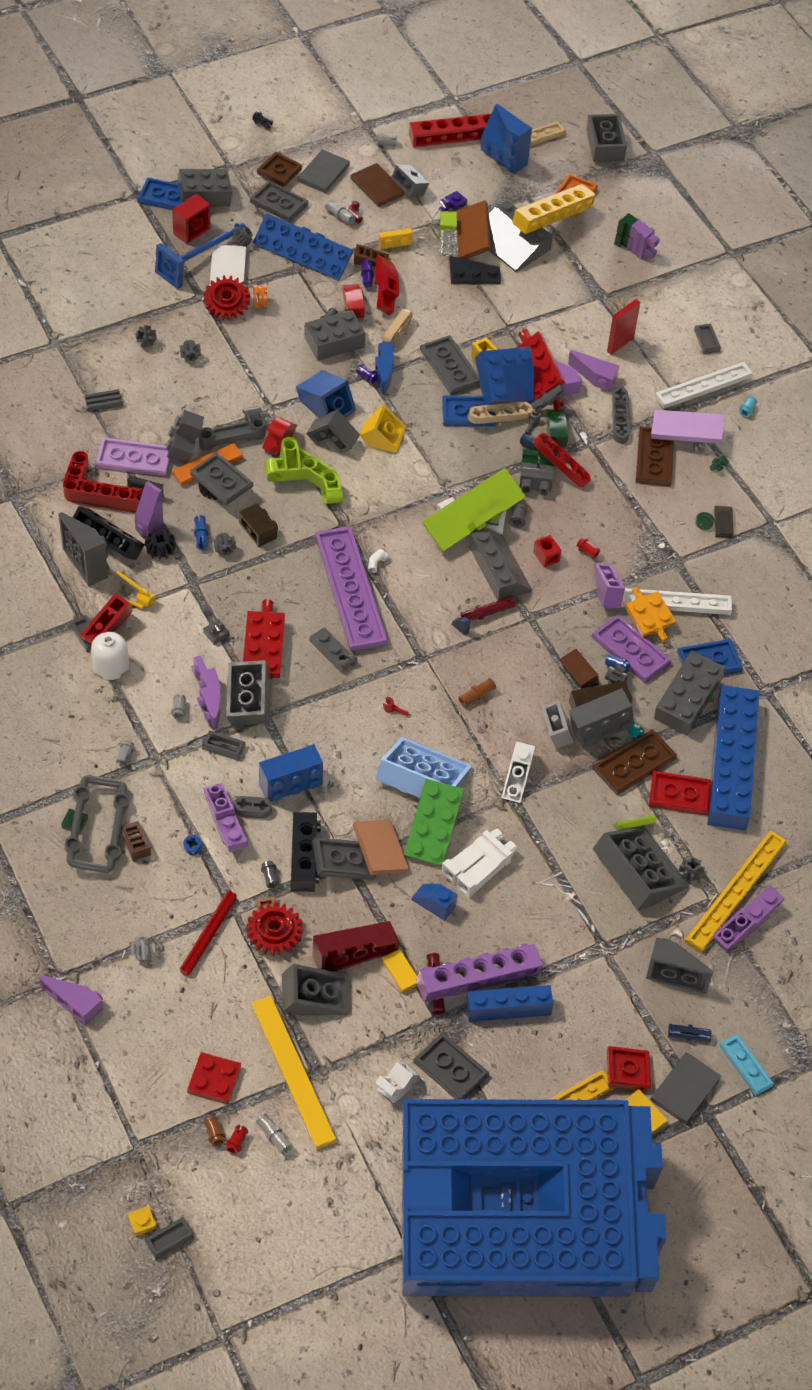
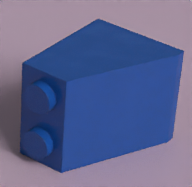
M322 370L296 386L300 402L318 418L335 410H338L344 417L356 411L349 383L346 379Z

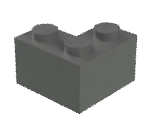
M184 410L180 416L176 417L174 426H171L168 432V436H170L166 445L168 458L184 464L189 462L194 453L195 440L202 431L203 416Z
M338 410L315 419L306 433L317 446L329 441L340 454L352 449L360 436V433Z

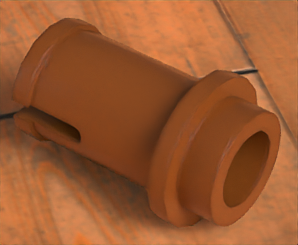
M211 1116L205 1119L204 1125L209 1134V1142L213 1146L224 1143L225 1133L221 1131L217 1117Z

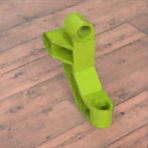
M284 438L281 444L280 457L270 458L264 462L269 482L306 479L321 489L324 504L343 502V491L338 473L298 447V442L295 438Z

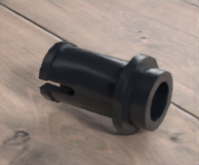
M256 111L253 114L252 120H254V123H259L266 129L271 128L269 124L273 125V120L264 116L262 112Z

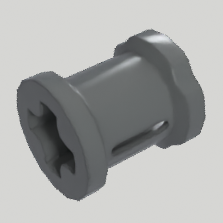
M518 503L512 506L511 511L513 514L509 519V523L516 528L525 525L524 517L528 512V508L525 505Z

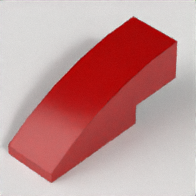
M342 285L345 310H353L357 318H365V305L360 285Z

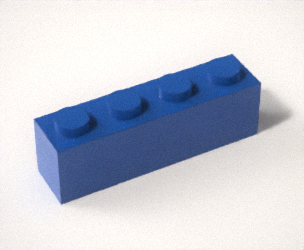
M551 985L468 991L466 999L468 1022L549 1016L552 1014L554 1004Z

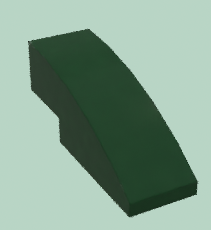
M546 409L547 435L559 446L567 447L568 429L564 410Z

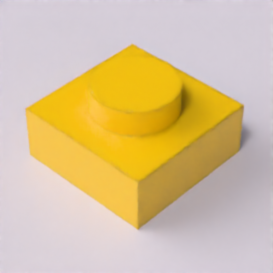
M149 1206L128 1213V1219L135 1237L157 1229Z

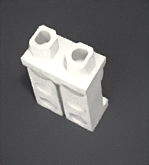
M498 828L491 832L488 830L482 833L483 836L477 838L473 844L451 860L447 859L442 863V874L454 885L456 884V887L468 898L504 866L509 865L511 857L516 853L517 846L512 841L507 842L505 845L501 843L504 835Z

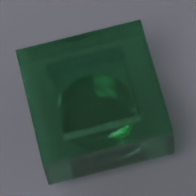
M69 808L61 823V828L71 831L75 813L74 809ZM86 813L82 814L79 834L88 820V814Z

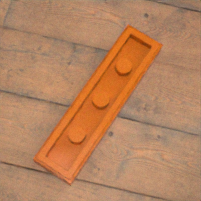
M232 443L172 470V475L180 486L196 480L190 475V470L216 452L231 464L243 459V454Z

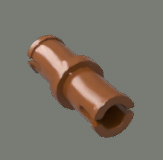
M488 678V680L478 686H472L471 690L459 696L458 700L463 707H466L473 701L482 699L486 693L496 689V684L491 678Z

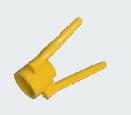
M120 571L116 572L121 578L139 590L136 596L138 603L127 600L132 606L143 609L144 607L150 608L153 605L156 595L143 589Z

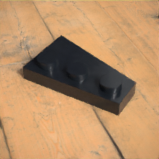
M449 255L451 284H501L500 267Z

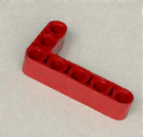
M84 451L73 453L63 480V493L67 501L136 513L143 489L86 480L89 472L88 455Z

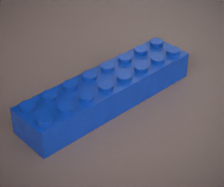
M721 685L717 704L707 825L747 830L751 813L759 690Z

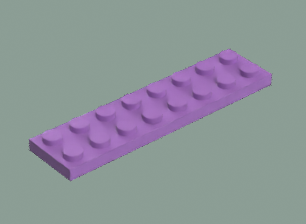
M351 526L315 532V539L350 651L387 645L384 628Z

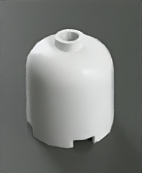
M114 632L101 633L95 637L91 645V666L93 672L102 676L104 680L121 678V675L129 670L130 665L126 641L121 635Z

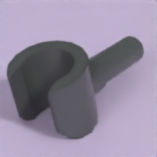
M531 411L529 425L525 431L526 434H529L532 427L539 423L540 413L538 416H534V411Z

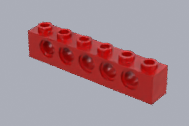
M492 113L410 122L409 137L412 146L422 147L481 140Z

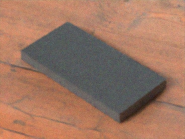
M451 335L420 345V351L450 395L480 386L479 376Z

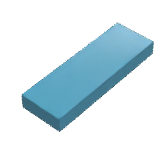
M738 1034L720 1043V1048L755 1096L773 1087L774 1083Z

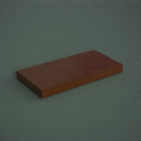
M640 426L635 483L671 487L674 440L651 439L652 427Z
M652 729L593 765L592 769L616 795H619L650 776L653 770L658 771L676 760L677 754Z

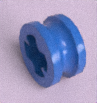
M196 835L187 836L183 841L185 852L190 855L198 854L202 849L201 839ZM191 842L196 843L194 848H190L189 844L191 845Z

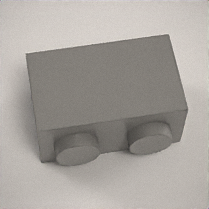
M560 700L541 706L549 735L555 748L574 743Z

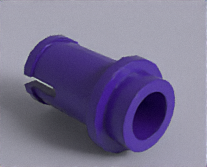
M363 364L357 367L360 370L356 369V373L364 377L368 383H375L377 381L378 374L375 370H370Z

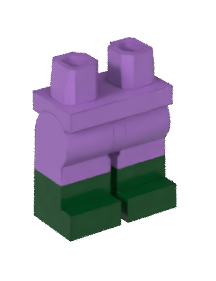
M628 213L618 222L614 245L618 247L623 245L631 250L634 255H637L639 259L646 256L651 260L657 254V250L654 248L658 245L660 238L654 235V228L651 227L649 229L645 223Z

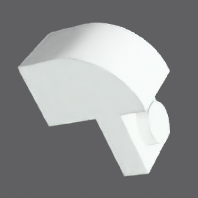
M397 1062L387 1076H380L375 1083L380 1086L377 1090L395 1103L410 1090L420 1075L405 1062Z

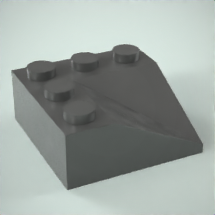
M63 512L58 513L62 549L86 584L91 586L108 578L107 570L109 565L106 559L108 554L105 548L107 542L104 536H100L95 529Z

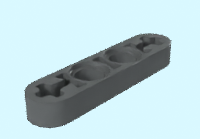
M623 387L615 388L612 394L613 439L617 443L627 442L630 433L628 391ZM620 406L623 407L625 410L620 411L616 409V407ZM617 420H624L625 423H618Z

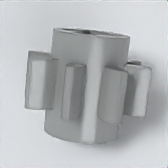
M151 937L135 938V943H131V955H136V960L151 959V954L156 953L155 942H151Z

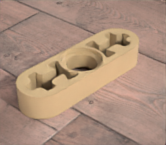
M404 308L385 332L382 343L392 342L394 345L409 325L413 316L412 311Z

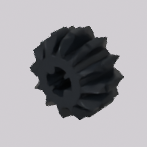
M162 529L158 532L153 530V534L148 533L147 539H145L147 554H151L152 559L158 557L159 560L162 557L167 559L169 555H173L174 550H176L174 534H170L169 530L163 532Z

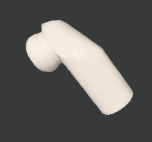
M382 549L377 550L369 558L368 572L376 573L378 562L380 560H387L388 553Z

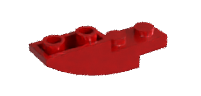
M378 255L375 284L378 285L377 309L391 315L394 313L395 298L399 296V277L395 265Z

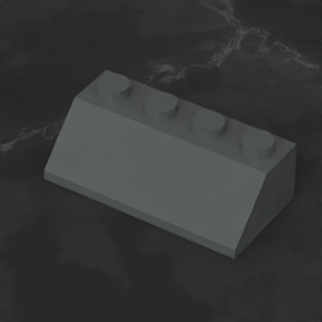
M489 529L471 533L469 548L497 601L509 596L516 597L532 592L526 577L502 535Z

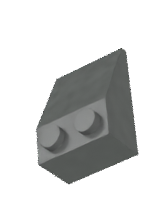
M656 937L646 979L707 994L713 970L678 943L672 942L667 938L661 939Z
M292 964L282 973L283 1012L301 1016L350 1014L349 975Z

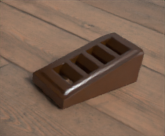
M356 244L354 264L362 265L363 260L369 259L368 264L371 260L372 266L376 267L377 256L380 255L388 260L389 254Z
M139 821L121 826V834L131 860L134 861L150 856L151 848ZM134 828L137 829V830H134V831H131V832H127V833H126V831H128V830H131V829H134ZM137 833L139 834V835L134 836V837H130V838L128 837V836H131V835H134V834H137Z

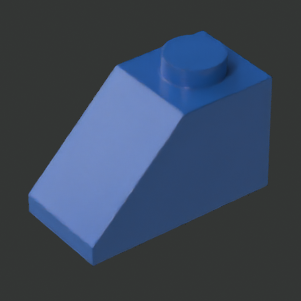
M422 884L411 900L445 921L456 907L458 894L442 884Z

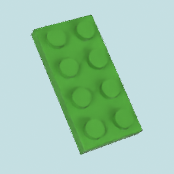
M425 779L404 856L442 866L464 794L463 788Z

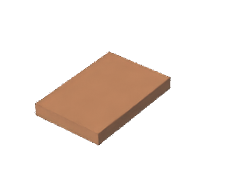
M390 819L354 822L353 828L370 875L406 873L409 867Z

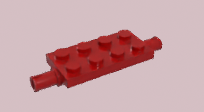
M523 329L524 335H522L521 331L518 333L522 343L516 348L530 347L534 363V400L536 401L543 396V393H548L559 384L562 386L566 382L543 335L538 331L530 336L529 331ZM559 397L553 401L552 405L555 410H558L560 406L563 407L564 403Z
M267 599L262 601L261 611L247 612L243 662L266 660L270 667V679L280 678L285 613L273 612L274 602L269 600L267 606Z

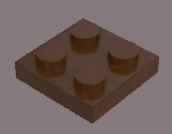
M275 152L257 169V174L284 187L302 170V164Z

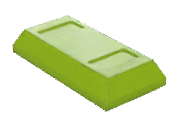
M651 815L614 823L613 827L616 830L650 825L655 822L656 816Z

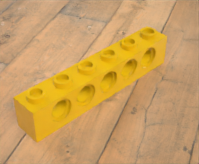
M583 184L516 209L512 224L523 233H530L592 208L596 194Z

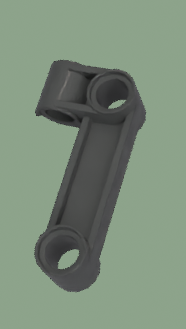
M261 406L243 409L245 422L217 428H202L199 434L200 449L209 451L219 445L252 438L256 440L263 439L266 435V420Z

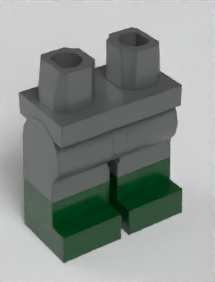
M523 449L519 488L522 489L523 493L529 494L534 489L539 490L540 495L547 496L552 489L555 465L541 453L539 468H537L539 451Z

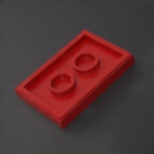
M637 299L613 315L607 352L611 355L634 339L641 303Z
M653 770L648 806L707 816L711 780Z

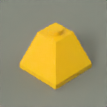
M382 404L364 422L360 437L370 447L395 453L398 451L407 426Z

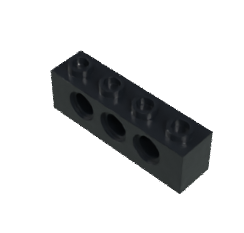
M78 506L72 517L95 529L100 536H104L108 547L125 558L137 560L145 545L89 508Z
M293 812L291 891L315 892V884H319V875L316 872V861L312 840L317 837V832H321V820H317V812Z

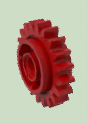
M223 275V280L216 277V283L211 280V286L206 285L203 298L204 303H206L205 308L209 309V314L215 313V318L221 315V319L224 320L227 316L230 321L231 316L238 319L237 313L244 315L243 310H248L250 293L248 287H244V281L239 283L238 277L233 280L232 276L226 279V276Z
M268 902L266 909L260 905L259 912L253 910V917H248L249 924H246L247 938L250 939V945L256 944V951L263 948V955L271 951V956H274L275 951H278L279 955L282 956L284 949L290 953V946L296 948L297 941H301V934H303L302 920L299 919V913L293 914V907L286 910L285 903L281 908L278 907V902H275L274 907H271Z

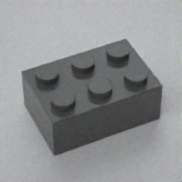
M620 114L588 115L586 131L593 162L625 161L627 144Z
M179 169L177 186L181 203L198 194L210 203V206H230L233 191L228 169Z
M353 310L305 323L304 338L317 361L365 347V331Z
M266 660L228 663L226 717L230 724L269 723L270 667Z
M623 688L569 710L572 730L581 747L593 745L596 741L610 738L615 733L629 730L634 726L632 705Z

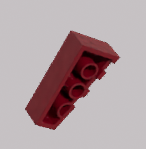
M390 921L314 935L312 956L318 969L337 972L398 950L399 940Z

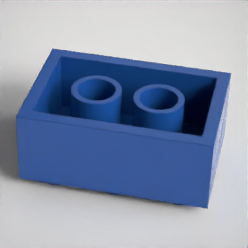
M315 744L259 762V785L265 798L270 800V802L281 800L289 795L299 794L301 791L310 788H317L323 784V761Z

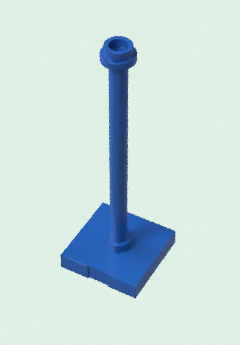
M242 222L236 223L233 229L180 257L162 243L156 245L155 272L176 289L183 286L184 262L232 237L234 229L239 225L243 228L245 224Z

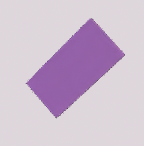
M619 614L592 633V638L610 654L623 660L627 659L630 662L629 670L643 683L649 681L671 664L672 660L647 638L642 637L640 632Z

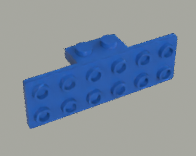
M270 214L265 215L253 240L254 245L337 280H340L353 253L351 248L331 241L320 233H312L306 227H298Z

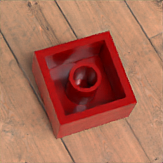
M195 194L172 209L173 235L185 244H188L210 230V203L198 194Z

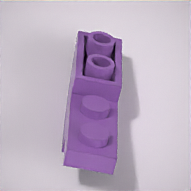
M200 655L194 657V665L191 666L193 675L195 677L198 676L200 697H197L199 707L204 708L206 722L210 723L213 729H216L221 713L220 683L215 667L207 670Z
M219 783L203 788L214 823L228 851L231 852L248 847L247 838L237 820L234 807L223 784Z
M768 885L743 910L740 909L713 935V938L728 951L760 927L784 901V897L771 885Z

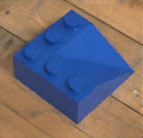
M497 103L481 137L480 149L515 174L528 165L532 128Z
M530 347L481 351L475 357L484 405L534 402V363Z

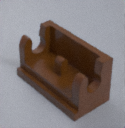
M577 648L559 659L562 666L578 682L581 689L599 684L597 672Z

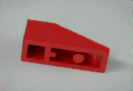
M115 593L80 634V637L92 645L95 637L101 633L114 632L133 612L130 602Z

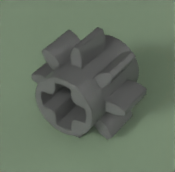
M240 225L234 229L233 241L238 246H248L253 240L251 238L253 237L252 231L247 226L242 228Z
M149 325L139 327V330L135 333L136 342L141 343L142 347L153 346L157 339L156 330L151 329Z
M194 340L185 341L183 345H180L181 358L185 357L187 361L197 360L198 356H201L200 344H196Z
M220 533L213 540L215 552L220 551L221 555H230L236 549L235 537H230L229 533Z
M616 665L615 668L610 667L605 676V679L609 681L608 684L626 681L628 678V674L624 673L626 668Z
M693 856L689 859L684 858L682 865L679 867V871L683 872L682 879L685 878L690 882L695 879L700 880L705 870V867L701 866L702 860H698Z

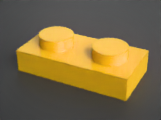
M411 228L379 233L378 246L381 250L412 245L413 232Z

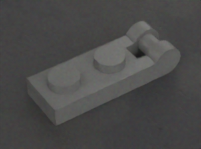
M325 627L309 637V641L340 672H344L349 665L353 666L358 662L356 656L350 653Z

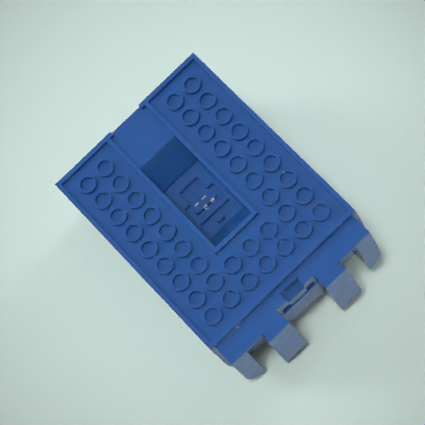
M403 1099L402 1296L630 1297L633 1288L635 1292H652L659 1279L658 1256L666 1242L665 1213H648L646 1189H654L663 1169L661 1142L652 1145L651 1106H629L628 1100Z

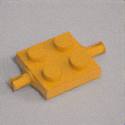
M639 587L633 588L632 592L636 600L626 603L625 608L641 636L658 634L661 642H666L669 637L664 630L675 625L676 620L660 593L657 591L649 595H643Z

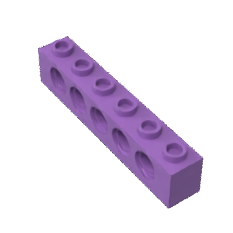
M521 944L513 949H501L497 953H483L472 959L466 957L455 963L446 962L434 968L425 967L419 971L416 983L423 1001L428 1002L538 975L543 963L535 944ZM437 978L442 979L444 982L438 981Z

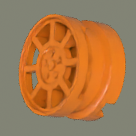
M262 284V286L253 285L254 309L259 307L268 308L267 284Z

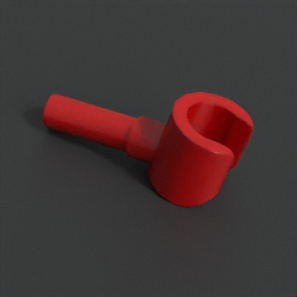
M385 698L387 703H383L385 712L397 711L403 715H409L408 711L394 705L393 698Z

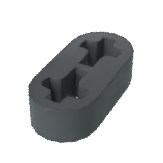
M240 796L234 801V810L239 816L266 818L272 812V804L267 798Z

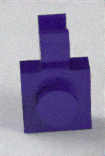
M455 191L440 200L443 206L439 207V210L447 212L452 208L455 211L467 205V199L458 191Z

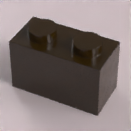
M258 503L239 512V524L258 547L277 539V523L270 519L267 511L264 508L262 509Z

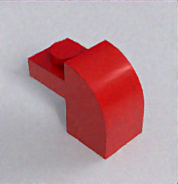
M276 417L267 429L268 435L262 449L279 456L283 439L293 437L298 425L281 417Z

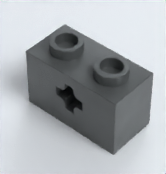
M411 164L396 165L391 176V180L409 197H423L429 185V182Z

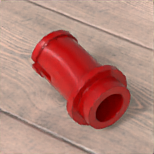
M582 537L576 545L578 550L584 551L595 559L599 555L600 549L588 542L589 539Z
M236 1125L230 1140H227L225 1143V1149L229 1153L237 1154L242 1150L241 1145L249 1132L248 1129L244 1126Z

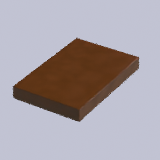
M378 163L351 174L350 179L378 207L405 195V192L391 180V176Z

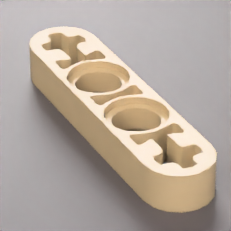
M527 402L474 406L469 411L468 419L474 424L528 419L533 408ZM504 410H509L512 414H507ZM492 411L496 413V416H492L488 412Z

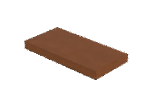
M486 200L456 211L458 258L468 259L491 250L489 213Z

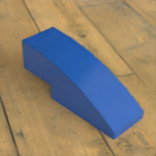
M392 342L379 343L378 356L375 357V371L378 374V382L382 394L386 393L392 379L394 363Z

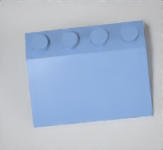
M401 737L381 759L376 780L381 781L384 785L398 788L401 792L417 796L420 799L425 779L461 788L472 765Z

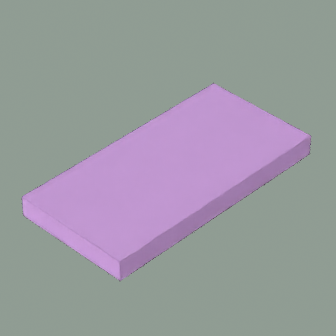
M654 410L651 439L722 444L725 415Z
M102 437L95 468L166 477L171 459L167 457L168 450L165 445Z

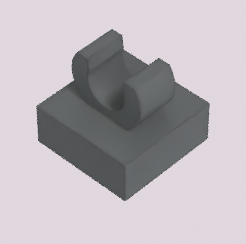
M219 619L203 628V633L213 645L229 637V631Z

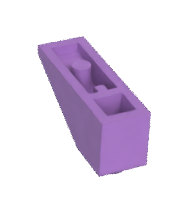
M574 350L570 351L568 364L571 367L575 368L578 373L594 386L611 391L618 376L619 365Z
M149 481L145 483L135 515V529L139 534L146 537L148 533L153 534V530L158 531L164 526L162 490Z
M595 563L594 570L600 603L606 609L621 608L625 587L613 565Z
M43 975L39 978L41 989L83 1025L86 1026L103 1010V998L97 991H92L87 986Z

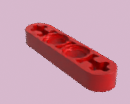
M540 433L534 439L535 447L578 487H584L590 482V474L549 435ZM553 451H555L559 457H556ZM566 463H568L572 469H569Z

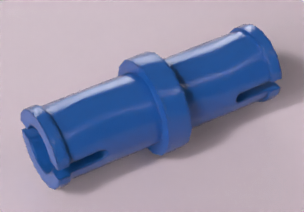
M200 515V521L198 516L194 518V536L196 537L197 549L203 550L202 544H204L205 550L208 548V529L206 528L205 516Z

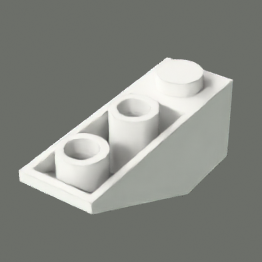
M516 741L502 799L521 803L536 750L535 746Z

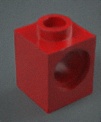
M551 535L541 537L535 541L533 553L544 568L560 562L562 550Z

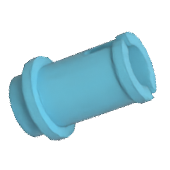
M749 396L744 405H741L739 408L741 416L748 417L752 415L753 408L757 404L755 397Z

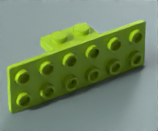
M503 468L423 520L422 524L443 552L475 530L481 531L488 526L486 523L490 520L492 523L501 517V513L524 499L525 495L507 469Z

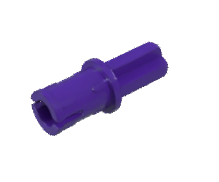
M369 259L362 261L361 277L363 278L365 288L372 287L373 263L370 260L368 264Z

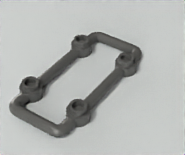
M86 775L81 779L80 785L75 789L73 795L76 807L71 835L66 839L64 849L67 852L66 861L73 868L110 873L115 867V862L121 856V848L118 844L123 814L130 803V798L127 795V785L120 780ZM88 783L119 788V794L115 795L113 801L116 813L111 842L106 847L104 853L107 865L75 860V854L81 848V841L78 839L84 803L90 798V790L87 788Z

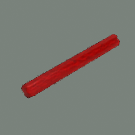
M232 891L226 892L181 965L180 972L189 976L237 899L236 893Z

